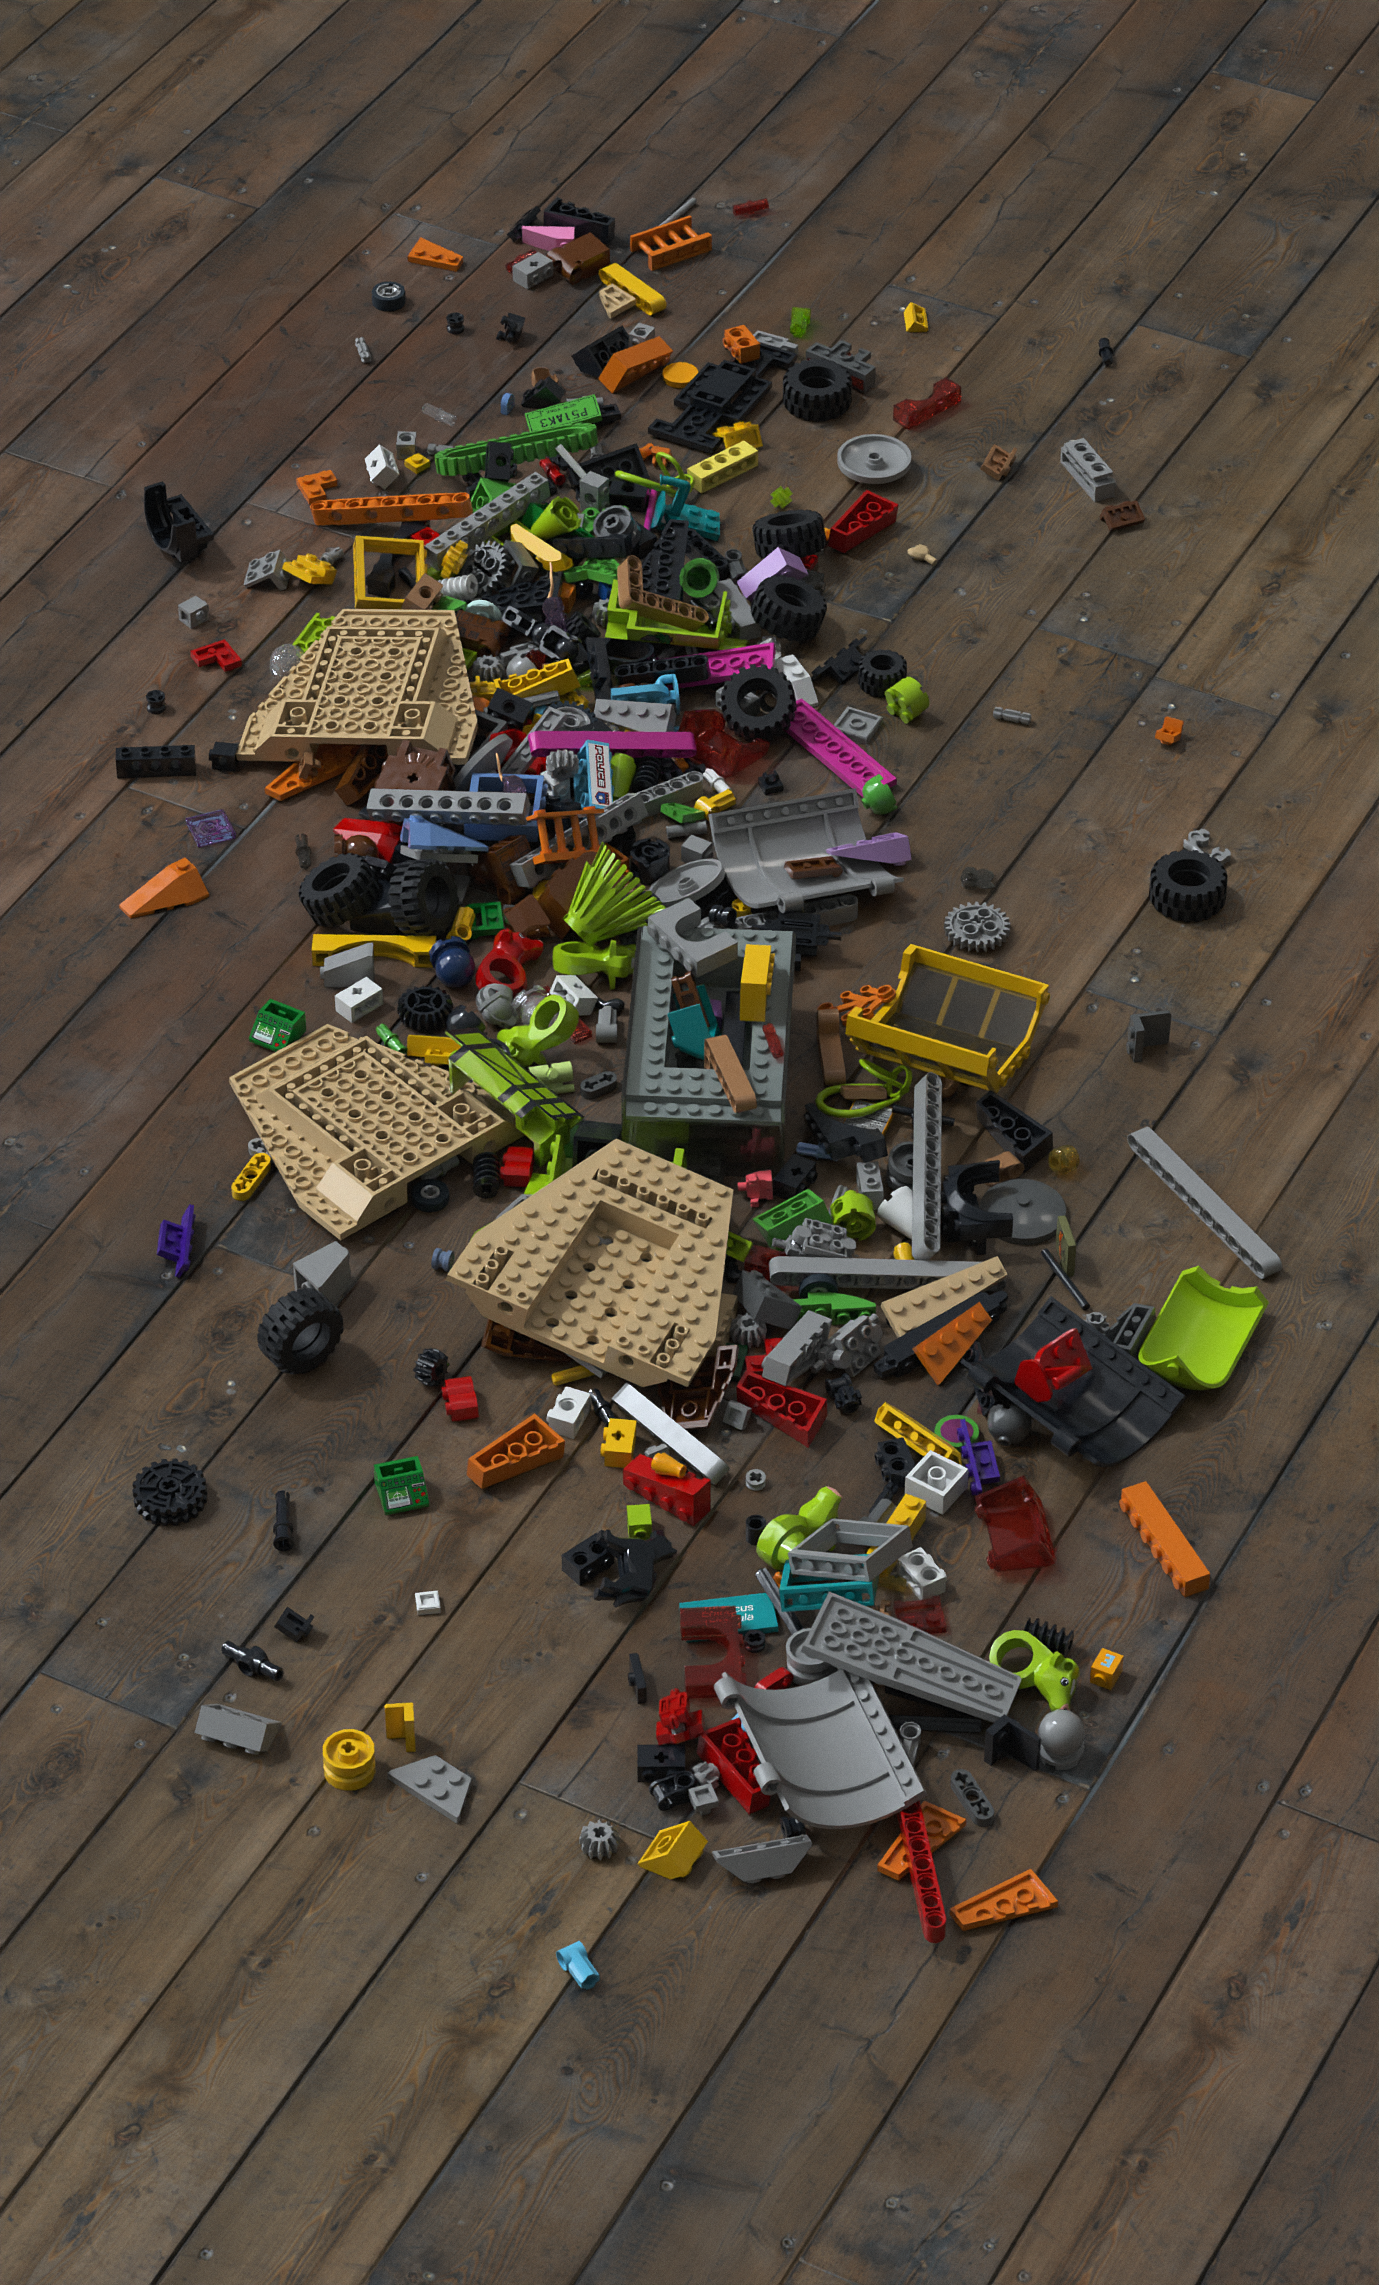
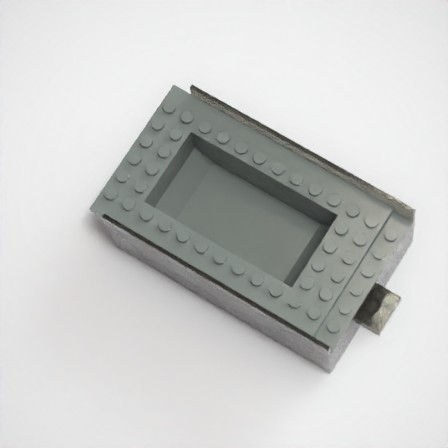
M643 926V936L642 927H638L621 1095L622 1141L670 1162L674 1161L675 1148L684 1149L687 1170L724 1185V1176L746 1177V1175L757 1171L771 1170L772 1178H775L785 1165L795 1014L796 933H793V931L692 928L679 935L687 941L700 942L726 931L738 942L737 959L699 977L694 975L696 986L705 984L709 999L721 1001V1035H723L726 991H740L746 944L771 945V953L775 954L771 995L767 996L765 1022L746 1021L743 1070L755 1093L757 1108L734 1113L714 1069L677 1068L675 1053L679 1051V1048L674 1047L672 1041L674 1033L667 1013L677 1010L672 995L675 991L671 978L684 976L689 971L686 970L682 963L674 959L669 951L662 948L656 939L648 934V926ZM687 984L682 985V990L689 989Z

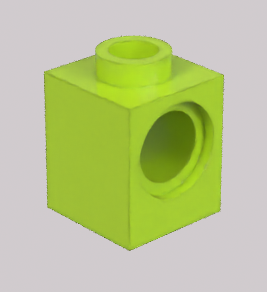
M650 1504L627 1505L629 1538H640L643 1540L650 1538L652 1533Z

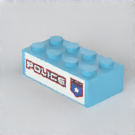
M586 740L576 754L579 759V770L573 778L575 802L581 803L582 810L584 807L595 806V809H603L613 802L614 786L611 780L613 769L610 765L612 753L609 750V743Z

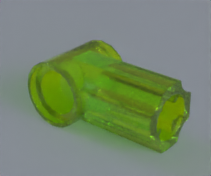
M792 307L790 333L794 337H801L805 334L807 324L810 323L811 308Z

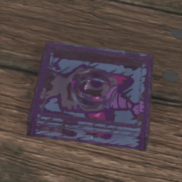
M224 809L185 818L186 825L198 847L236 838V832Z

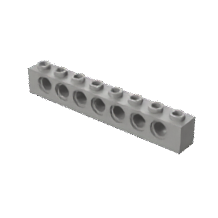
M537 472L532 473L424 546V549L427 551L426 563L438 571L442 570V560L451 546L455 547L461 540L468 544L467 553L470 549L475 548L476 544H481L524 515L530 502L542 503L550 497L548 479Z
M370 789L366 809L370 819L375 821L391 820L401 822L404 821V818H410V815H420L425 820L434 823H485L517 826L527 825L526 817L529 815L531 804L527 793Z
M627 793L604 807V813L595 816L599 845L602 841L603 843L611 841L612 837L616 834L626 832L629 826L641 823L642 818L648 815L640 793ZM586 818L579 822L583 847H585V850H590L591 841ZM571 827L564 831L566 848L569 851H573L575 848ZM555 837L548 841L552 853L558 850L557 838ZM540 846L511 863L510 867L518 887L530 889L537 886L538 882L542 879L550 878L557 869L563 870L566 863L534 865L533 857L540 855V851H542Z

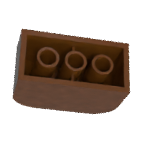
M586 852L577 859L571 858L564 865L565 868L563 870L557 869L551 875L552 879L544 885L545 890L537 900L550 920L549 928L561 940L574 931L564 921L563 917L569 912L586 861L592 865L597 852ZM612 863L611 866L609 867V869H608V871L606 872V874L609 872V870L611 869V867L614 865L613 863ZM623 874L612 888H614L625 877Z

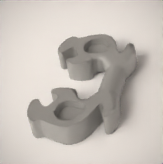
M1205 829L1191 831L1188 834V841L1184 839L1183 847L1188 851L1198 850L1199 853H1203L1198 846L1203 848L1209 845V831ZM1220 847L1212 849V854H1209L1210 857L1214 856L1222 865L1230 862L1231 853L1228 849H1225V852H1221Z

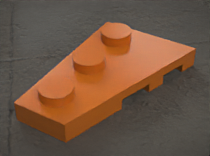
M420 237L408 255V262L457 272L463 264V256Z

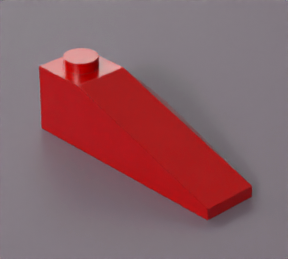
M344 818L333 828V832L335 834H343V839L345 840L355 835L370 837L379 849V859L388 861L393 864L394 848L402 842L400 840L402 827L394 823Z

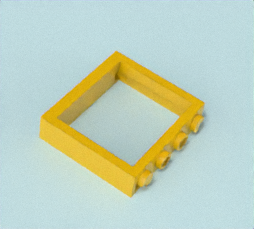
M356 536L353 544L355 609L403 610L401 607L405 599L365 597L364 552L415 555L417 583L424 573L427 574L428 565L424 564V559L427 557V551L424 549V540Z

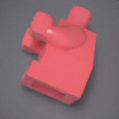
M771 1170L746 1175V1182L738 1183V1191H747V1197L751 1199V1208L759 1207V1199L761 1198L773 1199Z

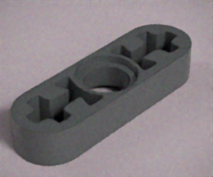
M964 1769L955 1770L951 1774L950 1787L977 1826L987 1827L991 1825L994 1821V1808L969 1771ZM968 1795H975L979 1799L976 1801H969L966 1799V1797Z

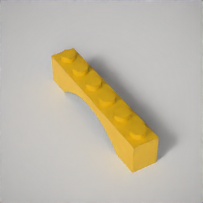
M313 934V966H324V959L329 956L367 943H373L374 956L398 959L413 967L433 968L430 962L429 951L436 943V936Z

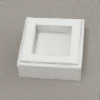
M438 1591L415 1593L418 1615L441 1613Z

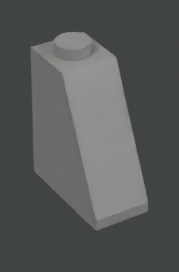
M367 943L325 958L324 967H320V979H324V986L350 987L365 977L374 982L373 943Z

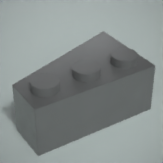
M742 1270L733 1295H737L738 1301L754 1320L791 1330L797 1321L802 1306L765 1279L760 1272Z
M1134 1303L1116 1318L1117 1322L1114 1325L1103 1329V1335L1139 1360V1350L1156 1320V1313L1153 1306Z

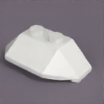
M792 654L776 659L774 667L778 669V673L783 672L787 676V680L791 681L796 701L803 699L812 707L818 706L811 677Z

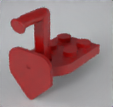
M1077 1328L1068 1330L1042 1347L1034 1359L1020 1362L1015 1377V1384L1036 1402L1050 1400L1053 1396L1052 1390L1063 1389L1093 1369Z

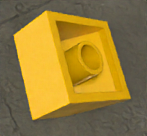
M691 1821L660 1830L638 1862V1865L670 1880L677 1877H685L692 1871V1865L695 1860L702 1856L703 1848L708 1840Z

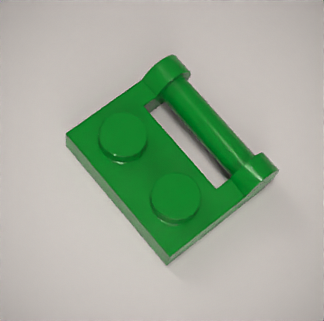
M501 902L474 903L465 906L473 909L475 915L481 913L482 926H476L475 917L470 939L474 940L479 936L497 935L504 929Z

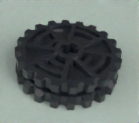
M173 1458L172 1461L162 1459L161 1463L152 1462L151 1467L145 1466L142 1468V1473H137L136 1481H133L132 1484L134 1506L137 1513L142 1514L145 1521L151 1519V1524L156 1525L159 1522L162 1523V1526H167L168 1523L177 1526L181 1521L184 1523L189 1522L190 1517L196 1518L198 1511H203L204 1504L207 1503L206 1478H203L202 1470H198L195 1464L189 1465V1462L186 1460L178 1462L176 1458Z

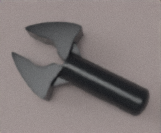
M684 758L689 765V768L685 770V774L692 771L702 774L705 772L704 763L695 765L690 758Z

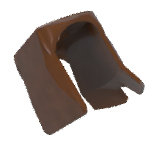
M532 894L528 895L514 907H508L503 910L504 925L512 932H520L531 940L551 936L546 927L550 925V920Z

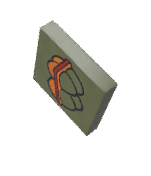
M1065 1215L1058 1216L1056 1250L1063 1270L1069 1277L1075 1275L1076 1242L1067 1217Z

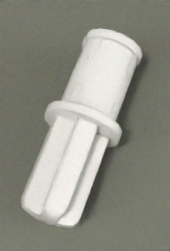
M707 768L703 777L710 783V787L713 790H716L718 793L727 789L732 791L725 783L724 778L718 776L713 769Z

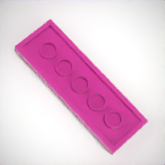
M773 642L699 653L708 657L711 676L702 681L680 683L678 688L731 681L730 676L733 673H740L739 669L742 667L749 669L752 664H756V667L766 664L768 669H771L772 666H775V644ZM673 684L665 685L668 690H673Z

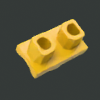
M476 676L475 682H469L472 696L491 701L496 691L494 682L480 681V676Z

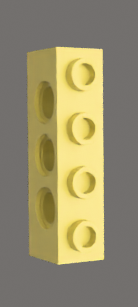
M742 441L687 468V474H690L695 481L693 488L702 494L758 466V450L746 441Z

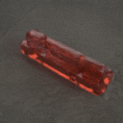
M772 1023L764 1025L762 1029L773 1058L783 1057L784 1052L775 1027Z

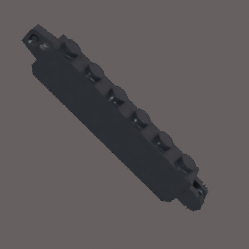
M999 1290L992 1295H988L986 1292H979L888 1343L884 1347V1357L874 1364V1372L881 1378L891 1374L899 1378L920 1366L922 1363L912 1348L978 1302L981 1303L992 1319L988 1326L994 1325L999 1321L1000 1314L1007 1311V1292Z

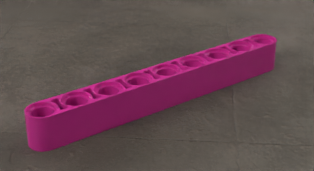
M534 731L528 735L530 752L534 757H547L551 752H557L558 749L560 751L566 749L567 752L573 751L576 755L586 740L609 743V750L612 756L615 753H623L632 758H642L643 756L690 758L697 754L694 734L691 732Z

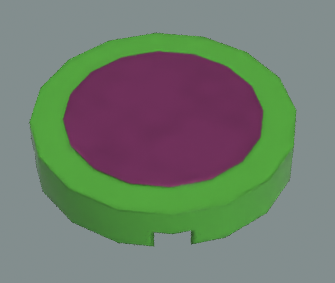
M962 1415L946 1416L936 1424L934 1430L936 1435L961 1452L963 1442L958 1441L957 1428H960V1419H965L970 1442L978 1443L979 1428L972 1419Z

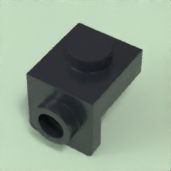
M287 1607L274 1627L297 1643L302 1635L304 1637L308 1636L314 1627L310 1623L315 1616L310 1614L306 1620Z

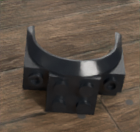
M163 481L144 487V514L154 543L158 548L171 555L173 559L177 558L181 563L197 558L198 551L207 548V542L214 540V533L182 494L167 498L166 484Z
M999 1160L948 1166V1175H944L940 1219H943L941 1223L942 1233L947 1235L948 1242L971 1240L972 1247L975 1246L977 1255L986 1254L987 1239L1012 1237L1013 1233L1012 1213L981 1210L977 1195L973 1194L975 1185L1000 1181Z

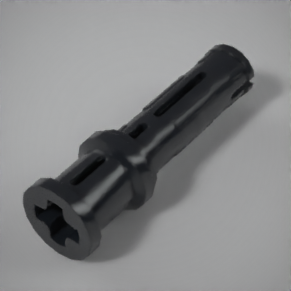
M281 1490L275 1494L276 1523L273 1526L275 1534L273 1546L279 1551H287L294 1545V1540L291 1537L293 1525L290 1522V1494L286 1492L285 1498V1491Z

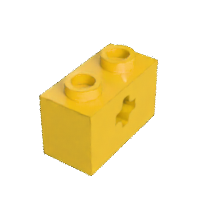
M609 1419V1425L604 1427L603 1441H606V1443L601 1444L600 1456L604 1457L605 1466L625 1468L633 1460L637 1436L636 1420Z

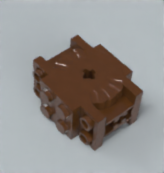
M403 739L401 746L396 750V756L389 755L383 763L381 775L376 779L374 787L375 789L455 791L456 787L452 777L456 769L447 749L439 748L438 752L413 747L411 741ZM383 820V821H382V822H389V823H394V824L403 826V821H401V822H396V821H391V820Z

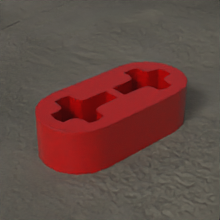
M780 1667L760 1680L754 1688L764 1690L787 1689L791 1685L794 1676L785 1667Z

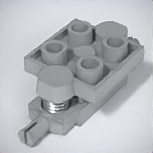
M805 1218L802 1226H797L786 1241L774 1237L772 1247L784 1249L786 1255L792 1257L853 1258L856 1242L847 1237L846 1228Z
M874 1313L870 1317L862 1315L855 1321L850 1320L823 1343L824 1347L818 1351V1361L810 1366L811 1372L816 1374L822 1368L826 1371L840 1368L845 1369L850 1377L856 1376L881 1354L878 1342L882 1338L883 1332L881 1327L875 1324L879 1321L878 1316Z

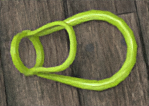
M658 452L656 454V461L664 475L671 477L661 457L668 459L676 467L679 476L674 478L690 480L691 488L689 493H691L695 485L693 477L690 474H684L679 463L671 455L665 452ZM620 470L615 471V476L619 479L659 492L665 491L670 497L674 498L677 492L671 488L674 486L660 485L659 483Z
M860 1059L859 1064L866 1071L887 1083L834 1085L818 1093L815 1099L816 1106L824 1114L836 1118H858L872 1114L900 1101L901 1097L909 1092L912 1071L910 1068L900 1065L892 1072H889L866 1059ZM905 1070V1083L902 1084L895 1081L897 1075ZM841 1085H879L886 1088L887 1095L892 1097V1099L854 1110L835 1109L824 1103V1100L830 1095L840 1093ZM892 1085L900 1088V1090L893 1094Z

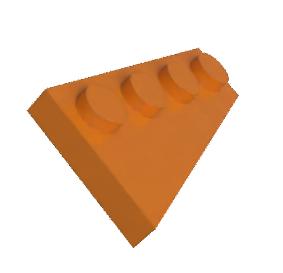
M978 1302L912 1348L937 1385L945 1379L992 1319L981 1303Z
M925 1800L921 1804L931 1853H933L966 1826V1819ZM901 1833L877 1865L878 1872L898 1881L910 1872Z
M1029 1869L950 1908V1916L965 1931L1057 1908L1058 1900L1033 1870Z

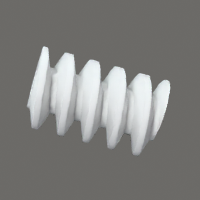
M472 574L438 580V582L444 585L441 591L443 593L442 597L446 595L458 600L472 599L477 595L478 582Z

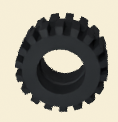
M888 649L872 650L860 658L858 685L866 694L884 697L886 690L907 677V661L902 655H898V652H892Z

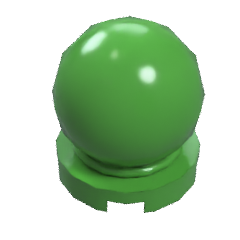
M695 558L681 569L679 576L680 585L689 596L695 598L705 597L717 587L719 571L710 560Z

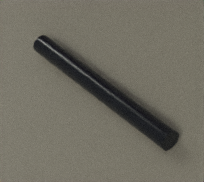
M1047 1248L1041 1251L1043 1258L1084 1311L1088 1310L1090 1304Z

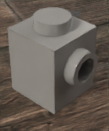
M691 835L681 845L682 862L689 863L696 860L713 858L712 842Z

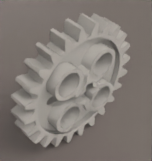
M978 901L975 902V905L967 902L966 907L960 904L959 909L954 907L953 912L949 911L948 916L945 917V936H948V941H954V946L960 944V949L968 947V951H971L972 948H975L976 952H979L980 948H983L986 952L987 947H990L994 950L995 945L1001 946L1002 942H1006V937H1009V917H1006L1005 912L1001 913V908L994 909L993 904L987 907L986 902L982 905H979Z

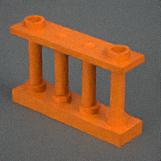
M689 215L631 235L630 251L634 252L642 249L648 255V268L654 271L711 251L712 235L709 232L701 235L692 230V217ZM687 234L691 238L683 240L679 236ZM672 239L675 244L668 246L664 241ZM657 244L661 249L653 251L649 246Z
M595 806L584 807L583 810L546 813L545 809L533 811L534 815L526 817L527 821L537 820L542 851H540V855L533 857L534 865L567 863L571 858L577 859L586 852H598L600 848L595 816L604 813V809H595ZM578 817H587L591 841L590 850H585V847H583ZM570 818L575 846L573 851H569L566 848L562 819ZM554 819L558 850L554 853L549 848L545 820Z

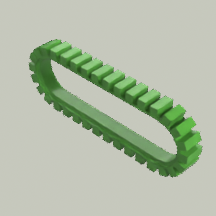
M569 423L565 424V426L557 425L553 426L554 428L547 427L542 428L543 430H532L531 433L523 432L521 435L503 436L497 440L493 438L488 439L487 442L479 441L477 444L469 443L466 446L459 445L455 446V448H447L434 455L436 471L444 476L467 475L470 472L478 473L480 470L485 471L486 445L489 441L511 443V449H514V458L511 460L510 466L513 463L522 464L524 463L523 461L531 462L535 461L534 459H546L545 457L547 456L550 458L556 457L559 454L556 448L560 444L567 452L571 453L579 452L578 450H587L589 447H594L599 443L597 428L592 423H576L574 425ZM496 459L498 466H504L502 460Z

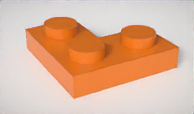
M331 470L296 478V484L309 505L315 501L327 500L323 489L338 486L337 479Z

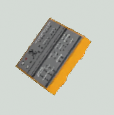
M855 1099L850 1110L861 1109L875 1103ZM885 1107L863 1117L845 1118L843 1123L867 1129L878 1128L884 1136L895 1113L891 1112V1107Z

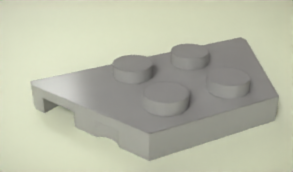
M436 1755L390 1770L387 1773L390 1781L458 1824L460 1822V1814L465 1806L466 1796L472 1785V1779Z

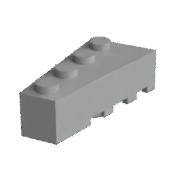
M596 699L594 709L595 718H598V721L602 720L612 731L624 732L628 729L631 732H673L676 720V713L672 704Z
M808 1310L776 1347L765 1356L762 1362V1368H764L762 1377L786 1386L810 1369V1366L818 1361V1351L824 1347L823 1343L828 1339L832 1319Z

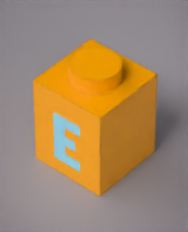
M1102 1648L1091 1666L1090 1683L1112 1690L1123 1671L1124 1656Z

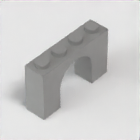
M690 898L648 917V934L656 939L662 948L669 951L674 959L682 963L687 971H692L696 977L738 958V942L726 931L700 942L687 941L679 936L701 925V908Z

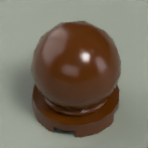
M335 834L334 853H338V855L353 853L379 859V849L370 837L355 835L345 840L343 839V834Z

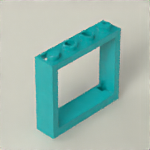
M858 1554L857 1556H868L869 1554ZM789 1560L785 1561L779 1588L782 1612L821 1609L829 1592L864 1606H873L875 1604L879 1575L870 1582L854 1581L792 1586L793 1582L835 1580L836 1578L799 1575V1577L792 1578ZM868 1593L870 1599H863L862 1594ZM789 1599H792V1605H788Z

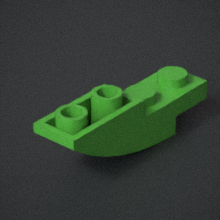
M808 1292L807 1299H793L802 1306L797 1321L808 1310L832 1319V1325L846 1324L850 1320L855 1321L862 1315L870 1317L873 1313L876 1314L875 1303L846 1294Z

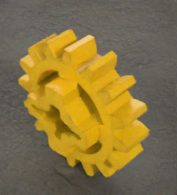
M460 540L455 547L451 546L442 560L441 566L443 569L441 577L449 579L454 573L459 574L468 556L465 554L468 548L467 543Z

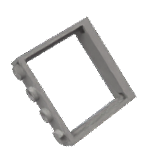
M831 1518L788 1552L792 1574L870 1582L911 1549L913 1545L910 1528L907 1525ZM835 1524H839L840 1527H839L838 1529H836V1525H835ZM836 1543L878 1547L868 1556L826 1552Z

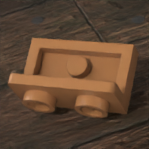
M994 444L980 470L999 481L1002 475L1006 477L1011 469L1010 466H1012L1017 458L1015 456L1017 448L1014 447L1008 453Z

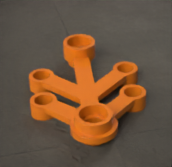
M865 985L860 988L861 995L854 994L851 991L841 993L842 1005L833 1007L832 1003L826 1002L821 1004L817 1010L838 1009L839 1013L850 1010L841 1017L843 1026H846L847 1016L856 1006L863 1008L862 1018L871 1020L874 1017L873 1011L882 1003L887 1004L893 1001L896 991L890 985H884L878 989Z

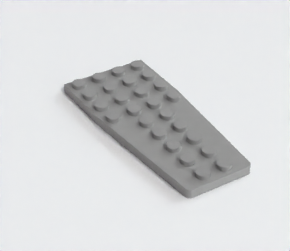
M832 1592L828 1593L801 1650V1653L874 1681L876 1684L886 1685L993 1723L1004 1714L1007 1716L1022 1680L1020 1676L907 1623Z

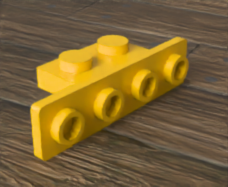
M408 1035L407 1055L425 1057V1063H430L431 1066L449 1065L448 1058L454 1050L461 1048L459 1044L449 1037Z

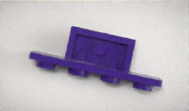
M191 1204L182 1216L181 1225L164 1219L160 1224L157 1255L177 1262L175 1277L180 1278L183 1272L188 1271L191 1263L188 1256L192 1250L190 1241L194 1234L192 1225L196 1217L193 1214L194 1205Z
M960 1419L957 1437L958 1441L963 1442V1446H961L962 1458L967 1459L968 1464H965V1467L968 1468V1477L972 1479L970 1491L972 1496L976 1495L977 1503H981V1485L1000 1482L998 1466L992 1442L971 1443L965 1419Z

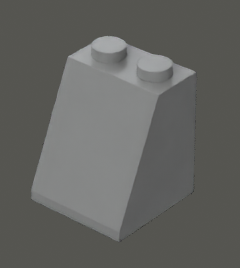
M335 1241L294 1262L295 1291L300 1288L316 1289L335 1304L350 1285V1253L347 1248L342 1247Z

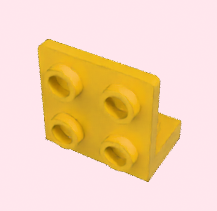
M751 422L734 423L733 427L717 428V432L712 433L714 437H723L726 449L742 441H746L754 448L763 446L759 426L751 424Z

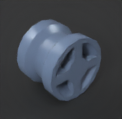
M436 1248L432 1256V1269L442 1268L444 1271L449 1272L454 1264V1251L444 1252L441 1248Z

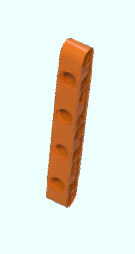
M468 493L320 500L310 505L316 525L465 518L473 514V507Z

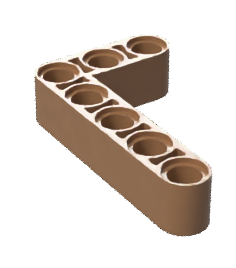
M631 555L618 566V598L621 609L638 610V615L693 632L697 631L708 621V613L701 607L644 591L642 563L638 557Z
M727 1035L705 1039L704 1069H714L734 1113L756 1109L755 1093Z

